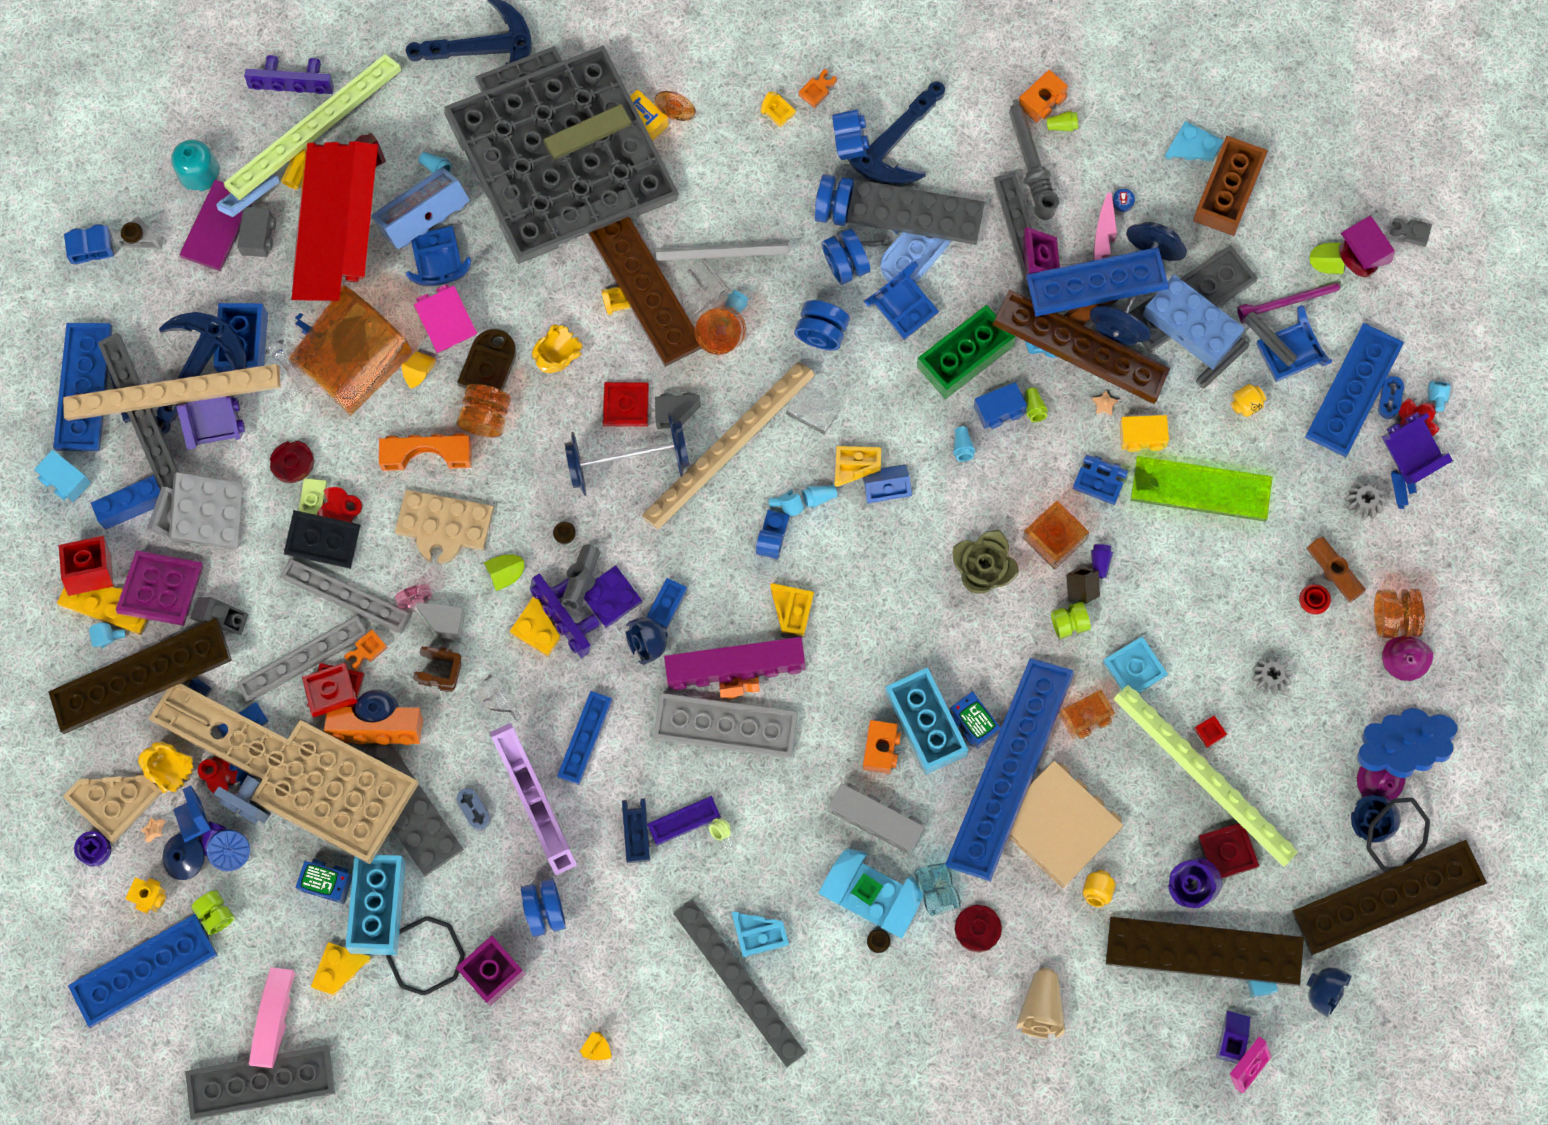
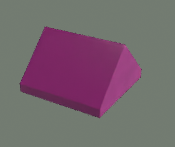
M1371 215L1341 233L1364 269L1383 266L1392 262L1395 250Z
M1030 227L1025 228L1022 243L1026 275L1060 268L1057 237Z

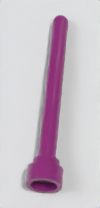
M1332 283L1256 306L1243 304L1237 306V314L1241 323H1245V317L1251 312L1257 315L1340 290V284Z

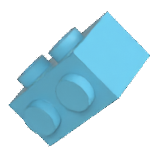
M51 450L34 469L39 475L37 479L47 488L50 485L56 489L54 493L62 500L68 498L73 503L91 484L84 474L54 450Z

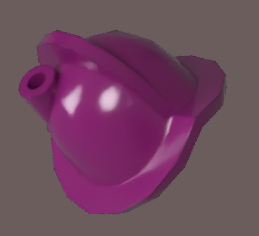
M1411 636L1392 638L1386 643L1381 652L1383 665L1391 676L1403 681L1421 678L1428 672L1433 660V652L1430 647L1422 640Z
M1361 766L1356 777L1357 787L1362 797L1379 795L1392 800L1398 798L1405 785V778L1393 776L1386 769L1370 771Z

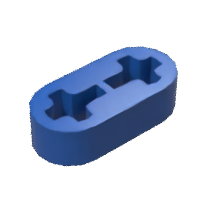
M1388 377L1382 386L1378 412L1385 419L1394 418L1400 410L1404 383L1399 377ZM1391 383H1394L1395 387L1399 388L1395 390L1393 395L1390 394L1391 387H1388ZM1389 400L1392 401L1391 408L1393 409L1391 412H1387L1386 408Z

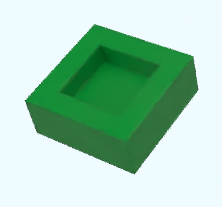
M863 873L851 894L871 906L884 886Z

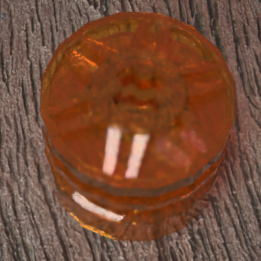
M720 306L709 309L700 316L696 322L695 335L702 349L710 354L721 355L727 354L739 347L745 339L747 329L744 318L737 310L732 307ZM725 325L727 327L725 329L727 334H719V326Z
M481 384L467 385L464 391L465 396L462 399L465 406L459 410L456 421L457 426L475 435L491 438L500 437L503 434L506 422L503 415L508 413L511 397L506 392L491 386Z
M1411 588L1410 591L1402 589L1399 598L1393 589L1376 591L1374 618L1379 638H1396L1399 627L1404 637H1409L1411 634L1414 637L1422 635L1425 608L1420 589Z

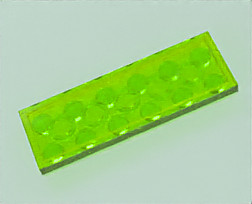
M1137 456L1130 501L1266 522L1268 519L1273 476Z

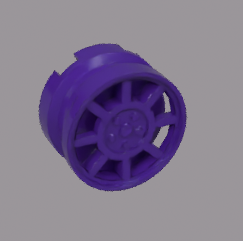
M88 831L77 838L74 845V853L78 860L84 864L97 867L109 859L111 844L100 833Z

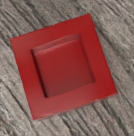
M1215 715L1194 728L1206 748H1209L1228 735Z

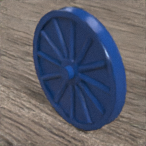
M227 829L219 831L208 842V860L218 870H237L249 858V842L242 833L236 830Z

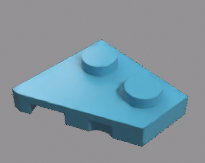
M1185 121L1166 152L1165 158L1172 159V157L1185 158V160L1200 159L1202 161H1213L1224 140Z
M735 911L731 912L743 958L789 946L783 921L765 919L755 915L750 916Z

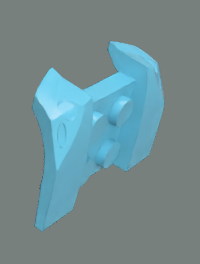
M854 849L844 850L832 866L818 894L902 939L922 901L924 888L911 876L906 879L903 885L863 864L868 855L866 852ZM863 873L884 886L871 906L851 894Z

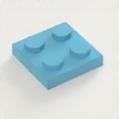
M1143 636L1103 660L1104 665L1121 690L1129 685L1132 689L1141 693L1168 676V673Z

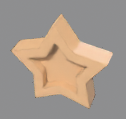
M1107 391L1101 397L1092 398L1097 405L1096 414L1106 412L1112 415V407L1118 402V400L1110 398Z
M151 817L148 825L140 830L145 833L146 842L150 843L155 837L163 836L162 828L166 823L164 819L154 820Z

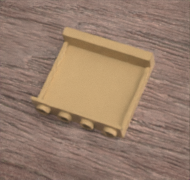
M1053 761L1030 784L1009 838L1064 890L1071 880L1117 832H1120L1124 825L1121 823L1122 819L1115 812H1109L1103 807L1105 804L1098 796H1092L1086 791L1087 786L1081 780H1075L1069 775L1070 771L1064 764H1057Z

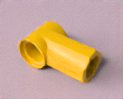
M305 148L289 160L290 163L281 179L284 185L295 190L300 189L302 185Z

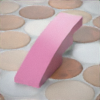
M1107 193L1100 212L1094 240L1093 261L1109 258L1111 256L1109 242H1115L1117 230L1112 193Z
M270 967L255 1025L249 1059L250 1066L273 1068L286 1028L284 1020L291 1001L289 993L295 977V973L291 969Z

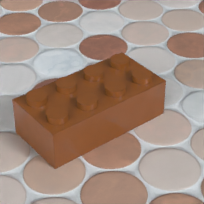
M1226 135L1196 209L1193 222L1235 236L1268 150Z

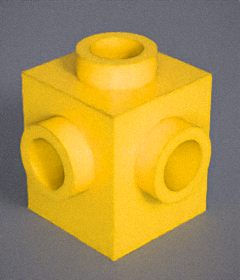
M135 877L125 899L136 904L134 908L146 914H148L149 910L157 913L158 909L162 908L165 903L166 890L161 888V883L154 879L148 878L147 881Z

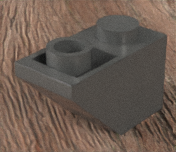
M687 392L679 396H673V394L669 393L656 396L655 422L657 429H671L668 413L671 414L674 421L681 420L683 425L701 407L700 395Z
M197 597L190 619L203 624L216 618L219 620L223 631L242 635L249 614L212 597Z

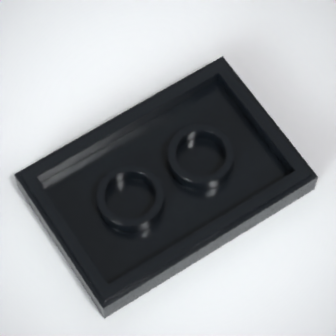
M293 510L284 555L351 569L361 524Z

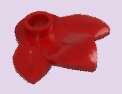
M1410 398L1405 400L1399 410L1401 419L1399 425L1405 423V418L1415 412H1418V414L1428 413L1429 418L1425 419L1424 422L1433 437L1440 429L1432 422L1436 415L1435 405L1424 403L1416 406Z
M328 487L323 490L328 502L320 507L317 515L352 522L353 517L360 514L362 502L357 496L348 495L340 487ZM348 503H353L355 509L348 510L346 505Z
M217 756L202 761L198 766L197 772L199 777L207 782L208 789L212 793H215L218 787L228 791V784L237 783L235 780L238 770H229L230 763ZM208 768H214V771L211 774H206V770Z

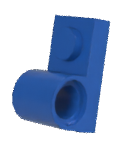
M767 510L763 528L760 530L757 539V555L779 559L790 518L789 515Z

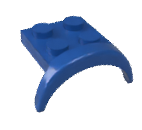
M453 226L428 231L411 240L418 275L407 271L406 276L415 284L421 286L443 285L460 279L468 272L471 259L466 257L463 264L461 263Z
M916 261L911 262L890 282L864 300L867 307L874 305L903 340H906L939 313L937 308L910 277L918 268Z
M1303 305L1297 307L1298 323L1275 333L1297 356L1296 361L1292 365L1287 366L1262 339L1256 342L1275 382L1317 364L1326 366L1332 363V359L1324 353L1319 345Z

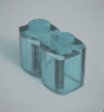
M945 863L927 865L915 871L917 885L923 893L925 908L931 916L949 913L961 907L959 893L953 886L951 871L946 867Z

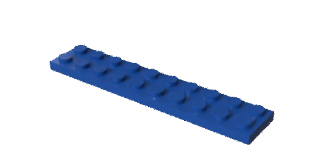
M1032 658L1029 659L945 863L947 868L991 882L1073 679V670Z

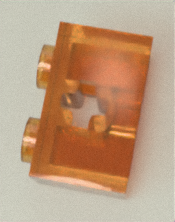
M1101 689L1062 709L1059 717L1072 739L1077 737L1083 739L1092 733V729L1098 726L1102 729L1110 725L1115 712ZM1085 712H1086L1088 715H1091V714L1093 715L1091 721H1090L1089 718H1085V719L1083 718Z

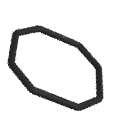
M1412 797L1392 799L1369 825L1366 848L1384 872L1400 866L1385 867L1371 848L1373 829L1394 803L1411 802L1425 821L1423 842L1403 865L1412 862L1427 845L1430 820Z
M426 916L400 929L399 934L425 921L447 927L460 954L457 966L465 958V953L453 927L447 922ZM386 955L398 985L402 989L420 995H427L455 981L459 975V971L455 969L453 977L423 991L403 984L391 955Z

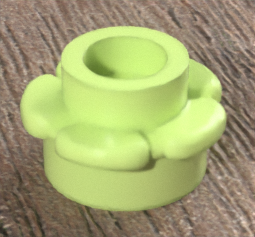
M715 818L709 826V832L716 840L721 841L731 835L730 825L724 819Z

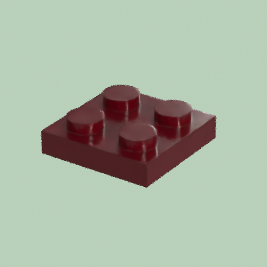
M1240 823L1198 836L1205 859L1217 867L1221 879L1260 867L1248 832Z

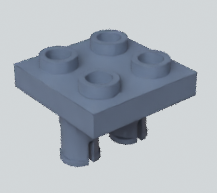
M248 775L237 794H231L221 787H218L214 793L215 796L220 798L218 803L235 813L239 809L238 814L254 824L258 820L265 824L269 815L256 808L255 803L250 800L260 782Z

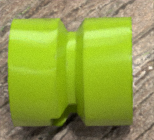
M1082 601L1069 605L1067 610L1061 607L1050 611L1052 624L1058 639L1072 636L1073 631L1079 634L1091 630L1090 619Z
M217 890L204 894L191 905L198 919H203L202 925L209 935L222 931L235 919L228 906H223L224 900Z

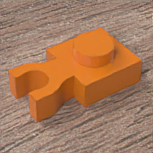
M826 69L820 73L818 80L812 77L798 92L799 97L814 109L829 94L827 88L837 83L835 76L830 80L824 79L828 75Z
M372 629L355 643L357 649L345 654L344 658L347 661L353 657L357 658L356 663L351 665L356 671L362 666L366 658L369 662H372L388 647Z
M758 676L754 679L746 680L738 677L733 678L731 683H719L721 698L733 699L744 695V692H760Z

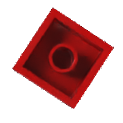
M104 535L58 545L61 580L68 596L114 587L111 554Z

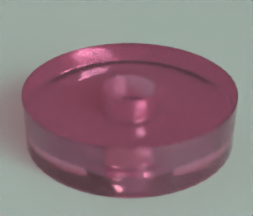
M421 584L400 591L395 595V601L398 608H411L416 606L417 602H427L433 595L429 585Z

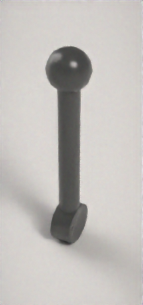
M889 239L860 241L862 246L890 245Z

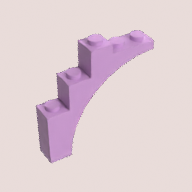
M508 723L489 732L555 875L577 866L565 836L512 724Z

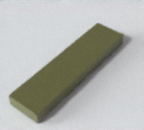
M622 104L545 138L543 143L553 160H556L631 126L632 122Z

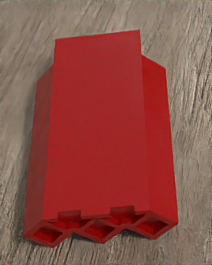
M356 141L349 142V145L341 144L340 142H324V145L314 142L306 144L291 300L340 301L342 277H346L345 281L359 282V279L363 280L365 277L378 144Z

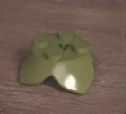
M1000 530L987 531L977 541L964 540L953 547L952 554L955 567L961 573L963 585L972 593L984 594L994 588L1006 586L1018 576V564L1015 559L1009 556L1008 541ZM984 561H987L990 568L983 569L979 563L983 564Z

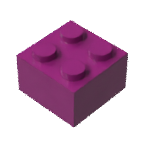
M492 935L455 967L490 1007L526 975Z

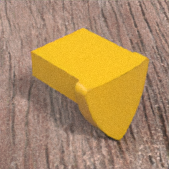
M775 91L767 93L760 111L763 115L766 114L779 127H782L796 114V110Z
M619 287L601 290L604 307L608 315L613 314L612 312L630 308Z
M415 351L402 364V373L409 388L412 389L422 383L435 366L436 358Z
M592 1031L579 1051L582 1053V1057L590 1060H607L612 1057L607 1040L598 1031L596 1033Z

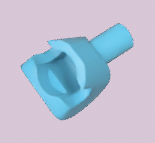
M1429 382L1428 399L1435 401V410L1438 412L1444 411L1445 402L1449 401L1451 385L1448 382Z
M793 489L780 497L769 498L770 507L781 506L784 514L789 516H796L804 509L800 495L797 493L793 494Z
M97 623L89 628L93 647L101 646V648H104L114 642V639L125 638L124 629L112 631L111 625L108 623Z

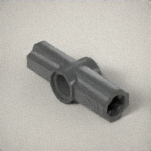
M590 544L583 545L576 563L568 568L566 575L569 582L561 600V605L564 608L578 611L585 593L594 586L595 578L592 575L601 553L597 547Z

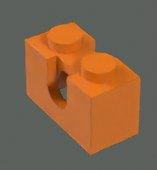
M1048 70L1019 97V106H1022L1024 113L1036 123L1041 119L1045 120L1052 113L1051 108L1055 104L1061 105L1066 100L1068 85L1051 70ZM1045 96L1049 98V100L1045 101L1041 97Z
M870 720L863 770L891 774V768H896L898 754H894L895 745H900L901 732L897 731L898 724ZM880 743H886L889 746V750L881 752L877 750L876 746Z

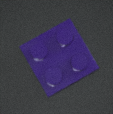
M616 565L595 579L594 586L584 596L585 602L605 629L643 603L642 599Z

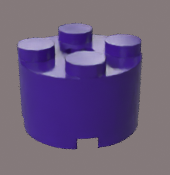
M1192 858L1173 868L1169 876L1168 885L1170 895L1176 903L1183 907L1200 908L1216 899L1223 886L1219 870L1213 863L1204 858ZM1195 879L1198 881L1196 887L1192 885Z

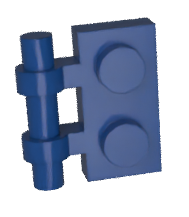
M1086 454L1083 463L1091 467L1087 469L1081 466L1072 489L1115 505L1123 486V482L1115 479L1117 476L1126 479L1128 470L1121 468L1119 464L1114 463L1113 465L1102 461L1101 457H1092ZM1097 469L1110 473L1109 477L1097 473Z

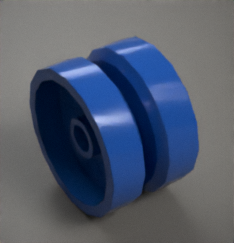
M822 175L815 202L816 222L827 223L833 211L834 225L846 227L854 179L842 177L836 190L835 176Z
M851 228L839 233V241L834 237L821 241L826 261L840 285L852 281L853 273L858 277L870 273V265L865 250L858 236Z
M817 300L806 301L801 310L802 319L797 321L794 335L805 344L828 351L840 349L844 339L843 332L847 330L850 316L841 308L830 303Z
M553 878L541 881L540 890L542 897H539L535 885L521 886L523 910L533 937L546 934L547 926L545 919H548L550 928L554 932L566 929L561 900Z

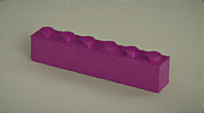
M802 637L664 656L668 687L674 690H683L691 685L706 687L713 682L727 684L733 682V678L742 677V680L754 679L756 676L764 675L767 678L778 676L779 673L788 672V674L794 675L801 673L802 670H806Z

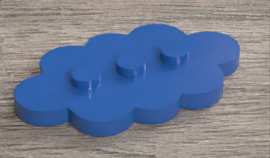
M1416 708L1404 710L1401 716L1387 715L1383 718L1381 724L1372 723L1365 727L1362 734L1364 744L1359 749L1357 760L1367 770L1381 771L1386 769L1391 775L1399 778L1411 776L1414 770L1428 771L1432 768L1434 762H1445L1450 759L1454 750L1451 741L1454 740L1458 731L1457 724L1448 716L1438 714L1429 717L1424 711Z

